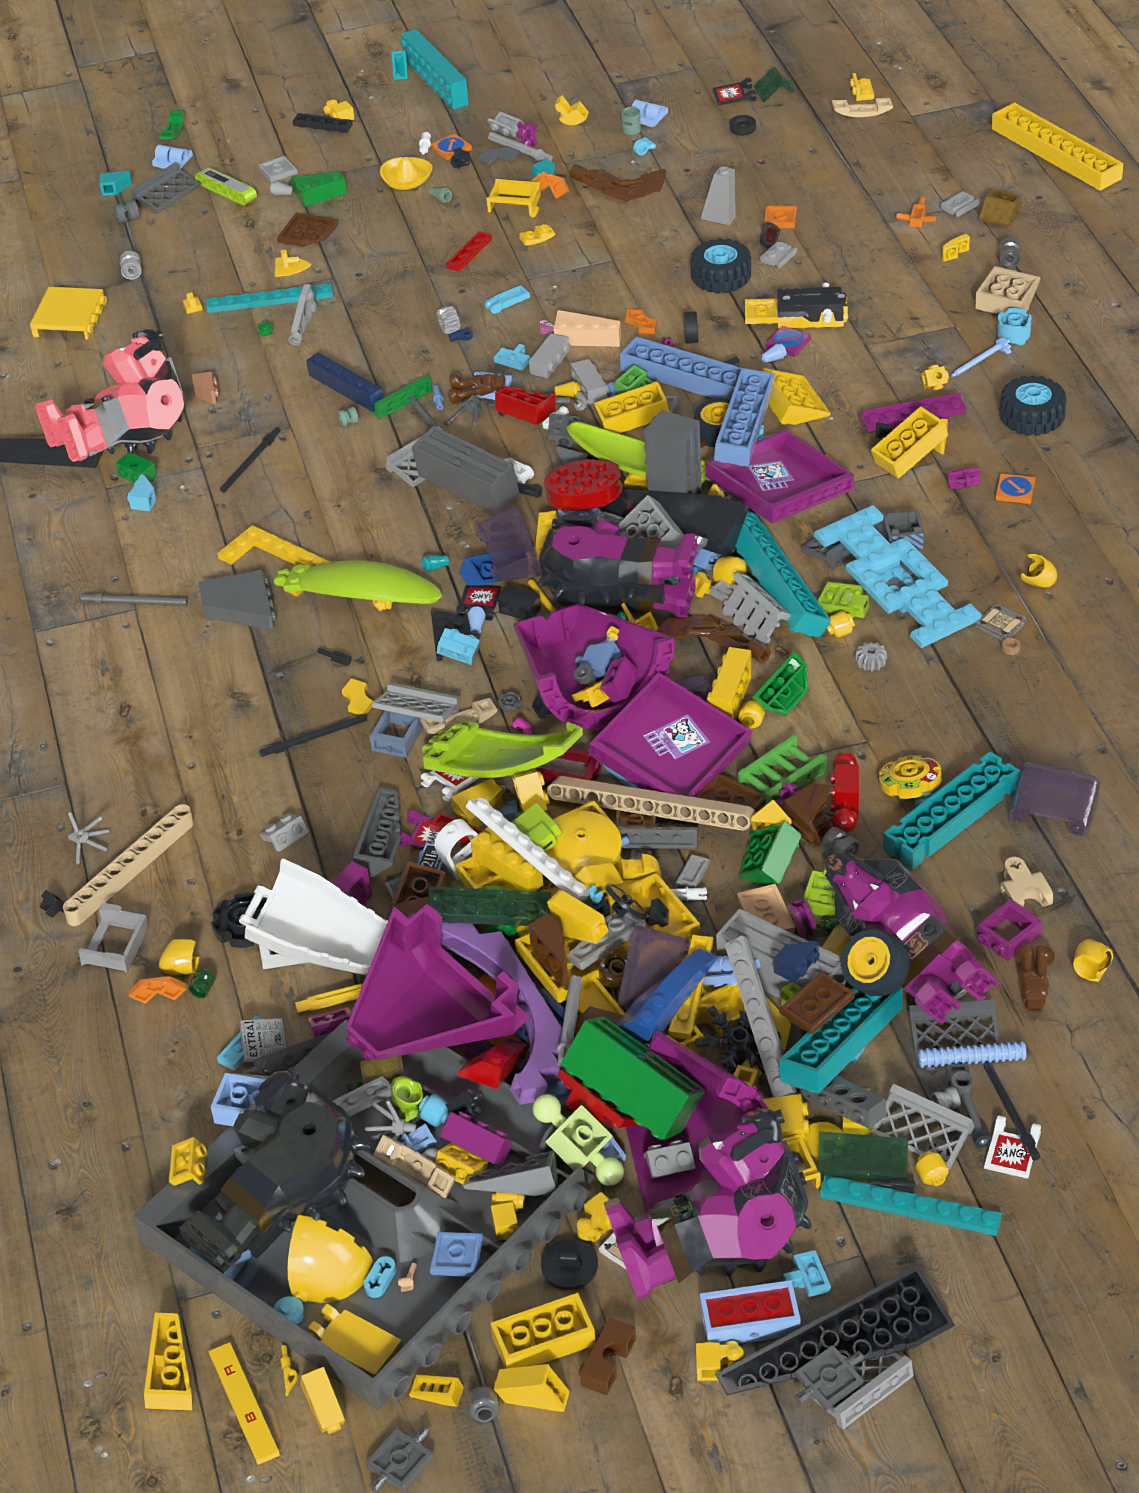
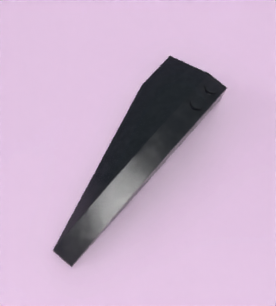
M45 436L0 439V462L96 468L104 452L103 450L84 460L73 462L68 456L65 444L58 447H50Z
M622 489L621 495L616 500L599 507L625 518L649 495L662 505L684 535L692 533L707 538V544L703 548L726 557L733 554L749 507L717 495Z
M916 1265L721 1370L715 1375L728 1396L797 1378L796 1371L832 1345L840 1354L847 1358L860 1351L864 1356V1360L860 1361L862 1362L914 1349L951 1329L955 1324L920 1267Z

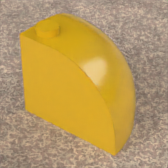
M298 1215L291 1237L288 1256V1281L292 1297L298 1298L301 1302L330 1303L342 1300L355 1293L364 1284L373 1266L372 1257L364 1246L359 1247L354 1243L355 1238L340 1228L337 1232L326 1227L327 1222L315 1221L312 1217Z

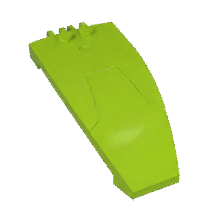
M462 720L458 724L452 725L448 730L441 729L438 735H434L428 744L422 747V752L425 754L423 756L424 769L474 778L515 775L541 766L561 756L583 735L581 727L567 722V730L563 732L545 735H522L479 728V724L476 722Z

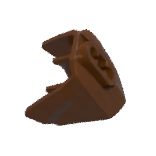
M811 784L784 800L781 809L791 819L793 828L802 834L801 837L806 842L816 847L822 844L825 834L834 827L832 823L833 815L822 810L827 806L825 801L833 790L831 785Z

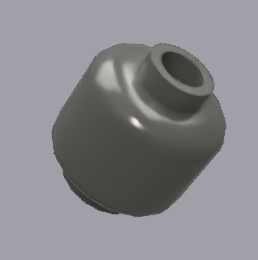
M480 1386L470 1391L467 1404L471 1418L478 1422H488L494 1419L499 1413L498 1396L495 1390L487 1386Z

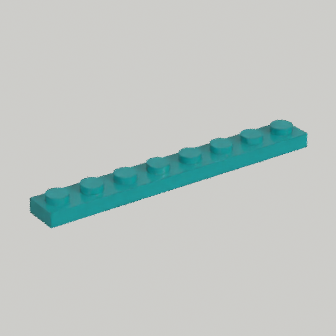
M332 283L311 286L314 292V300L333 298ZM303 287L212 297L206 299L207 313L298 302Z
M828 1175L824 1176L820 1189V1198L994 1236L998 1235L1002 1219L1001 1212Z

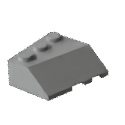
M649 495L618 524L621 537L639 539L660 538L662 547L675 548L685 536L662 505Z

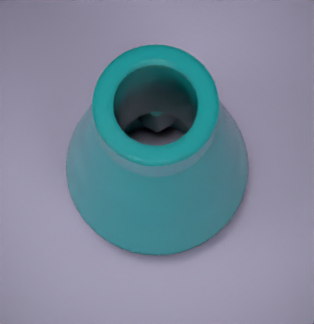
M426 555L421 560L422 568L424 571L432 572L444 566H449V558L447 555Z

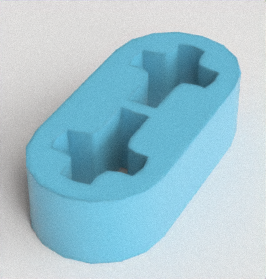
M384 1256L379 1258L364 1281V1288L369 1297L378 1298L382 1296L395 1276V1261L391 1257Z

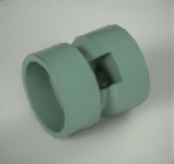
M626 107L621 111L622 132L624 134L635 135L641 131L640 110L637 107Z

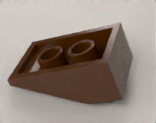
M407 861L387 917H389L394 906L396 907L398 903L425 897L443 896L448 882L446 872Z
M549 913L528 924L531 953L566 991L569 989L562 936L563 927L558 919L555 920Z

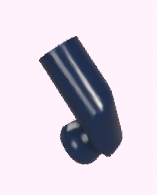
M462 329L450 333L448 336L451 342L458 339L469 341L472 339L473 333L471 330Z

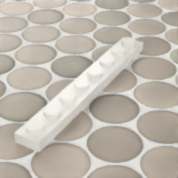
M479 798L468 801L467 809L558 888L581 902L589 900V892L583 883L578 882L569 871L564 870L555 859L550 858L541 847L535 845L527 835L521 833L513 823L503 817L501 812L492 808L487 800Z

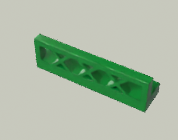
M426 375L375 402V411L369 412L382 419L410 404V396H414L417 400L432 392L431 377Z

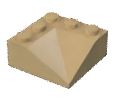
M994 266L976 292L975 308L998 315L1002 311L1003 313L1007 312L1009 308H1021L1027 312L1040 282V277Z

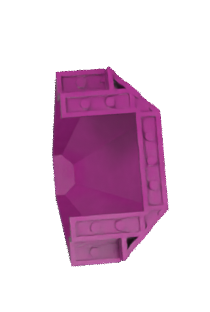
M426 904L416 914L412 912L406 917L394 906L346 1026L348 1034L346 1040L352 1047H357L367 1061H371L372 1059H384L512 1035L531 1017L517 1005L518 984L506 973L501 972L497 976L496 995H494L441 947L442 916L432 907Z

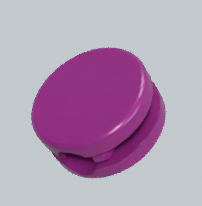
M802 898L795 903H789L788 911L798 936L803 939L807 938L805 927H807L811 935L817 934L816 923L807 901Z

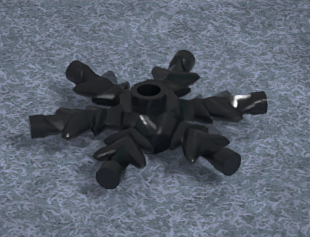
M711 1006L707 1012L715 1019L710 1020V1022L719 1025L720 1027L717 1029L725 1030L726 1035L721 1037L715 1033L716 1037L705 1034L707 1039H695L696 1048L708 1046L707 1050L710 1051L717 1045L718 1050L722 1045H727L729 1051L722 1053L726 1057L719 1060L720 1064H724L722 1069L730 1072L731 1067L733 1069L737 1068L735 1059L739 1060L737 1053L743 1051L745 1053V1060L749 1058L750 1067L753 1068L756 1065L764 1074L765 1069L760 1054L756 1053L758 1050L750 1048V1044L752 1042L756 1043L754 1035L749 1034L747 1028L751 1026L746 1011L745 1013L742 1010L739 1011L741 1020L737 1019L739 1027L733 1028L731 1027V1019L727 1022L726 1012L723 1011L720 1014L714 1006ZM779 1031V1032H777V1033H778L779 1040H781L780 1031Z

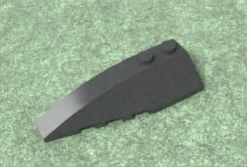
M378 788L353 855V862L367 868L370 878L393 865L401 842L397 790Z

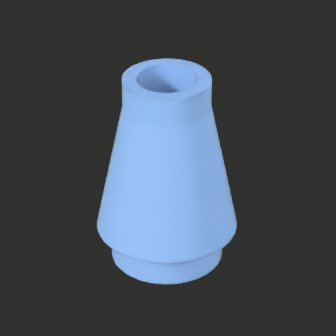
M776 343L765 353L761 354V358L764 363L783 359L787 353L782 343Z
M472 607L467 614L470 632L477 635L481 633L486 614L481 607Z

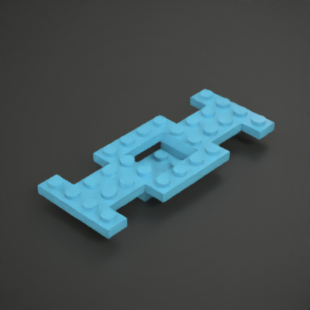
M874 505L814 532V537L824 548L840 541L852 553L856 560L846 564L845 570L888 614L898 609L902 613L908 611L922 626L910 634V637L920 648L981 620L982 614L971 603L955 610L937 592L948 586V580L905 537L890 544L872 526L883 521L884 517ZM900 560L919 580L915 581L907 572H904L905 570L900 566ZM898 577L904 587L901 589L895 585L889 587L887 583L889 579Z

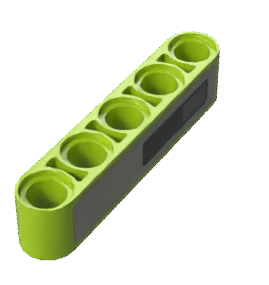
M210 167L203 169L195 175V179L201 183V186L241 205H246L257 198V193L253 187Z

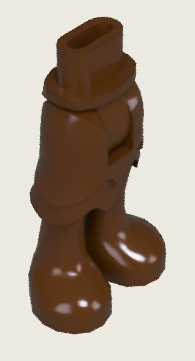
M451 374L449 382L453 389H449L448 397L452 404H457L471 395L484 396L498 391L499 388L505 387V376L477 374L472 375L474 378L462 379L458 374ZM472 386H476L475 388H472V389L463 390V389H466V388H469V387H472Z
M1025 945L1016 949L1014 953L1016 962L1022 965L1019 980L1021 982L1023 1003L1026 1005L1027 1012H1042L1049 988L1047 965L1053 963L1055 954L1052 949L1040 945L1036 947V974L1032 971L1033 946Z

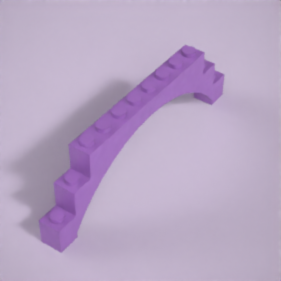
M435 910L442 916L441 947L473 962L496 981L497 976L504 972L518 984L517 1005L531 1017L525 1022L529 1036L530 1051L528 1063L521 1073L515 1074L510 1090L519 1105L533 1103L539 1096L545 1094L548 1086L547 1083L556 1081L560 1071V1067L557 1066L559 1056L557 1046L561 1041L562 1026L559 1025L553 1012L547 1006L535 983L530 979L526 969L520 963L517 955L513 952L508 940L505 939L501 931L479 934L471 921L448 924V920L443 916L442 912Z

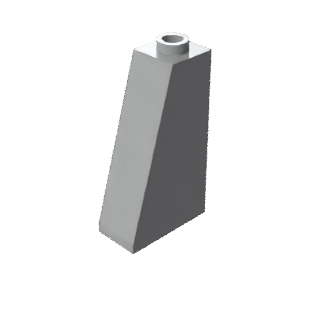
M720 166L713 176L701 219L730 225L736 217L735 169Z

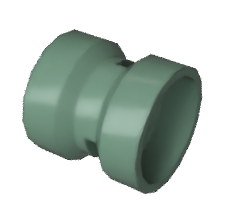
M354 406L349 407L345 411L343 409L337 411L342 427L347 426L348 423L355 424L359 422Z

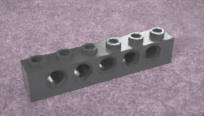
M838 1076L819 1094L795 1087L797 1092L795 1094H801L803 1098L868 1129L886 1117L884 1097Z

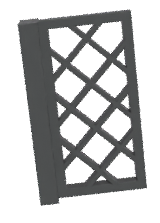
M175 162L132 189V200L134 199L136 203L141 202L158 214L199 188L201 183L182 171L180 165ZM175 183H184V185H175ZM186 183H193L194 185L188 186ZM164 190H173V192H164ZM153 197H162V199H153ZM153 204H162V205H160L159 207H156V206L153 205Z
M880 522L872 525L882 535ZM814 538L801 547L803 553L828 562V567L833 570L853 557L852 553L840 541L831 544V547L821 548L822 544Z
M656 820L655 827L617 826L621 838L627 836L629 839V844L622 846V848L697 849L699 823L681 820Z
M995 999L959 1002L961 1005L958 1011L952 1007L951 1012L948 1015H944L947 1019L946 1022L950 1024L946 1031L936 1026L939 1022L924 1012L918 1005H910L908 1018L911 1025L915 1057H918L919 1043L923 1039L932 1045L929 1050H932V1048H937L936 1050H938L939 1047L946 1049L939 1044L944 1038L953 1043L950 1049L953 1046H958L956 1048L963 1046L964 1048L966 1046L961 1041L965 1036L973 1040V1045L977 1047L980 1044L986 1046V1043L982 1040L987 1034L994 1038L995 1043L999 1045L1001 1041L995 1012ZM982 1018H991L992 1024L986 1028L979 1021ZM966 1019L972 1024L967 1029H964L957 1023L960 1020ZM915 1023H925L929 1027L923 1033L916 1028ZM975 1026L984 1031L979 1038L970 1033ZM953 1028L963 1033L957 1040L948 1034ZM932 1029L941 1034L936 1041L927 1036Z

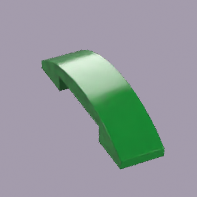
M170 110L166 129L161 131L159 140H176L179 138L184 124L185 110Z

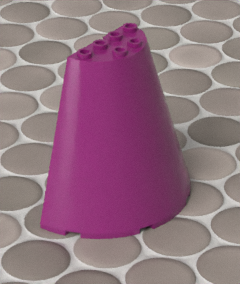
M581 604L552 611L551 615L546 619L539 615L513 623L515 633L544 704L559 720L565 724L567 722L581 727L582 730L583 728L592 729L593 731L603 730L659 672L664 676L669 675L668 667L674 657L673 637ZM613 626L620 630L615 644L622 652L621 657L625 656L639 670L636 682L631 689V694L626 700L614 703L611 699H608L593 708L589 701L583 702V700L575 702L572 695L588 687L578 683L574 677V672L578 668L575 660L578 656H584L588 646L605 641L608 629Z
M656 1031L648 1049L704 1088L706 1092L679 1135L663 1140L654 1137L651 1134V1130L647 1127H626L645 1213H648L649 1204L671 1199L679 1193H688L701 1181L714 1178L699 1158V1144L707 1136L723 1134L736 1128L738 1123L741 1122V1115L757 1109H768L761 1096L747 1083L660 1031ZM682 1140L683 1143H690L695 1164L694 1170L651 1179L647 1158L644 1159L643 1156L646 1151H649L648 1147L661 1145V1148L669 1147V1143Z

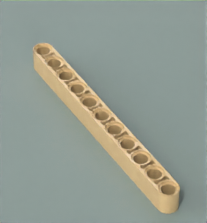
M565 776L556 777L547 788L549 797L555 800L584 805L595 801L602 808L654 815L736 830L748 829L752 824L751 817L756 814L753 808L744 805Z

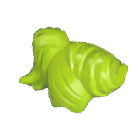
M405 1076L394 1078L391 1083L392 1101L399 1108V1117L406 1120V1123H412L420 1114L417 1105L423 1099L421 1084Z

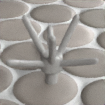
M69 812L68 816L74 831L68 835V838L77 843L76 864H80L81 843H87L107 851L106 847L88 840L90 836L110 832L109 829L87 833L90 828L102 820V817H98L84 829L79 830L72 813Z
M389 1100L386 1101V1104L391 1113L377 1103H372L373 1107L392 1120V1126L365 1127V1131H386L370 1138L371 1141L380 1139L383 1135L389 1136L395 1134L392 1139L397 1141L399 1135H404L405 1132L415 1133L416 1124L406 1123V1120L399 1119Z

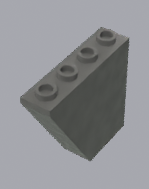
M262 570L198 582L205 618L269 630L274 629L275 613L270 611L274 609L272 599H269L271 598L270 589L266 588L269 587L267 576L263 577Z

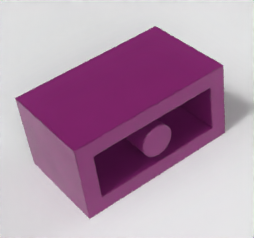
M625 656L613 660L610 663L600 689L614 703L626 700L631 694V689L636 682L639 670Z

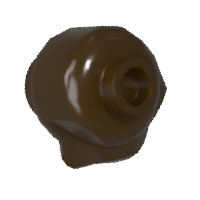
M619 945L613 946L605 955L601 956L597 965L601 983L609 988L618 987L625 981L627 968L630 965L626 951Z

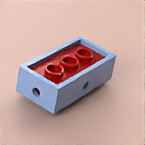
M792 1280L700 1294V1310L707 1342L725 1345L728 1341H735L738 1344L783 1338L800 1328V1315Z

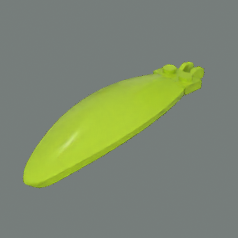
M574 422L567 426L569 435L598 459L613 463L625 472L646 477L647 464H645L646 450L644 449V441L581 422ZM701 460L702 483L706 479L712 482L705 477L706 462L708 460Z
M345 560L312 567L299 564L293 566L291 572L287 569L279 570L274 578L276 586H284L285 592L305 590L349 598L418 604L435 603L442 597L441 591L421 576L400 567L375 561Z

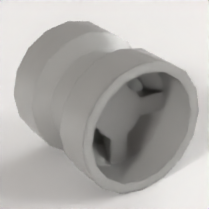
M953 1086L946 1088L944 1092L937 1091L931 1094L933 1102L948 1109H956L961 1105L959 1094Z

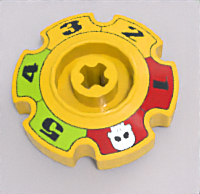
M921 756L900 757L897 761H890L880 769V788L889 796L897 795L903 799L921 797L923 792L931 793L939 787L942 782L941 767L932 758H921Z

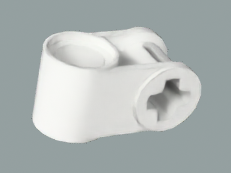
M512 458L504 459L513 464L517 482L525 484L528 479L534 477V471L530 466L524 465Z

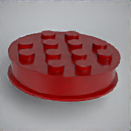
M588 459L559 466L552 470L544 479V486L548 490L546 494L547 502L557 509L566 511L591 510L607 505L616 500L622 493L623 487L619 481L621 476L620 469L615 464L607 461Z

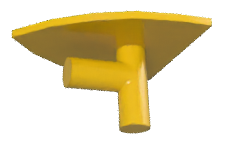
M281 250V257L275 260V277L299 273L311 266V263L299 259V256L288 257L287 250Z

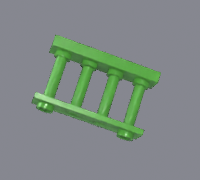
M793 735L746 768L741 769L738 772V783L744 786L751 783L765 794L766 806L772 800L775 801L781 798L778 792L782 790L783 783L796 784L798 789H803L826 773L827 757L821 754L815 759L810 758L797 748V736ZM793 754L806 765L798 769L785 758ZM779 764L792 774L787 778H783L771 768ZM764 773L778 784L773 788H769L757 777Z

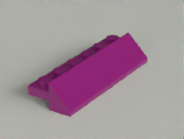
M961 393L862 411L858 414V419L862 427H866L867 431L870 432L876 431L877 422L896 428L920 406L939 419H948V422H950V416L966 414V406L961 399Z

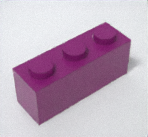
M462 1111L459 1114L450 1112L440 1137L493 1164L503 1166L513 1144V1141L507 1139L508 1134L498 1129L493 1132L489 1130L490 1125L480 1120L475 1123L471 1121L472 1116Z

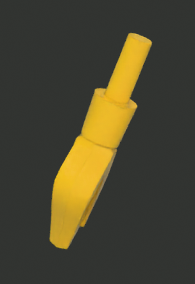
M282 1345V1358L280 1361L286 1396H288L298 1380V1373L291 1369V1358L288 1357L287 1346ZM292 1376L294 1379L290 1383L289 1378Z

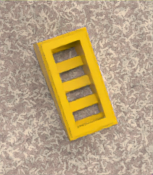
M416 1374L409 1396L424 1401L457 1407L464 1387L459 1378ZM423 1383H425V1389L424 1391H421Z

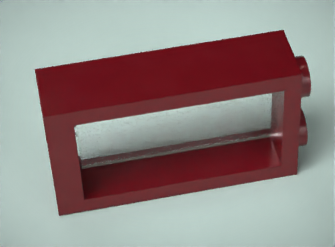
M569 748L561 756L535 769L537 772L540 771L545 784L543 786H549L558 776L596 781L602 769V763L591 757L589 752Z

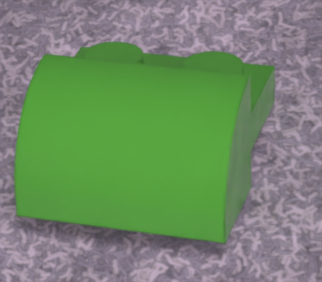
M634 364L615 381L614 389L616 395L654 382L647 378L648 373Z

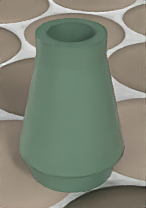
M433 187L430 190V195L442 203L449 202L452 198V193L448 188Z

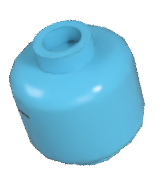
M436 1094L430 1097L427 1095L418 1108L420 1118L434 1127H438L441 1123L445 1124L450 1115L445 1105L448 1102Z

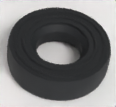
M739 115L730 120V131L733 134L744 136L752 134L756 130V120L751 116Z

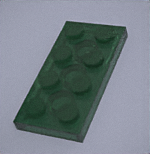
M819 1131L817 1170L820 1172V1175L888 1181H892V1179L907 1180L908 1139Z

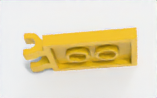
M326 1304L321 1310L325 1315L323 1321L329 1323L327 1328L324 1329L315 1321L308 1327V1330L312 1332L310 1335L372 1378L385 1367L402 1346L401 1339L347 1310L339 1314L329 1304Z

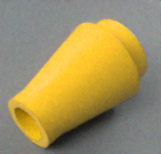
M575 381L555 386L556 396L576 397V394L580 392V384Z

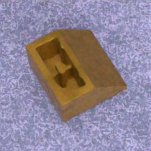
M993 188L985 198L979 220L1008 228L1021 212L1022 196Z

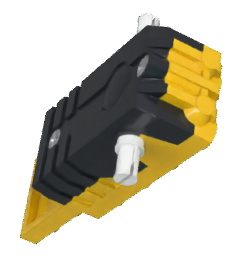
M823 283L822 287L777 289V299H745V324L778 323V328L781 326L788 328L842 327L848 319L847 295L842 291L841 287H829L828 283Z

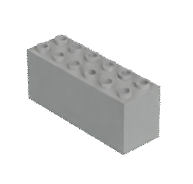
M738 909L716 935L717 956H728L724 944L742 935L745 936L753 959H759L761 967L757 968L763 990L781 999V989L792 982L774 973L773 959L785 945L809 941ZM819 947L820 956L815 964L812 963L806 975L800 977L796 982L803 988L822 971L846 987V978L841 970V956Z

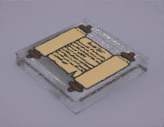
M996 603L975 622V628L1003 641L1018 632L1027 623V617Z

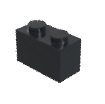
M507 586L498 599L499 613L523 620L535 617L541 609L540 595Z

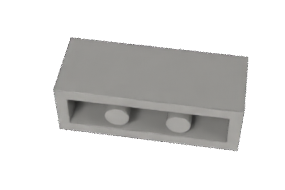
M551 333L529 360L530 374L548 378L555 371L559 363L563 361L566 354L570 352L569 338Z
M589 359L570 364L571 377L573 381L579 382L580 392L585 395L589 404L607 399L608 385L603 382L602 375L598 374L595 364H592Z

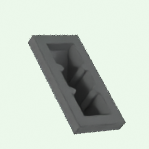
M558 446L556 448L564 465L585 459L593 460L594 458L588 454Z

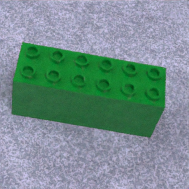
M604 1016L584 1021L560 1063L566 1068L567 1073L579 1077L583 1080L582 1083L586 1087L598 1091L601 1098L613 1102L617 1105L616 1108L620 1112L629 1114L634 1118L635 1123L647 1127L651 1130V1134L654 1137L663 1140L681 1134L706 1092L704 1088Z

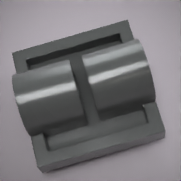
M550 413L547 440L556 441L555 444L558 447L571 448L572 443L577 442L569 435L567 426L574 422L583 423V418Z

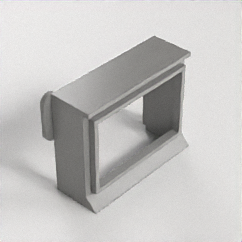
M102 903L99 909L101 922L88 948L79 949L81 966L91 964L123 970L125 973H128L148 931L147 917L143 914L122 911L119 905ZM110 925L135 930L123 955L97 951Z

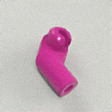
M516 718L512 722L513 728L523 730V735H533L532 726L523 718Z

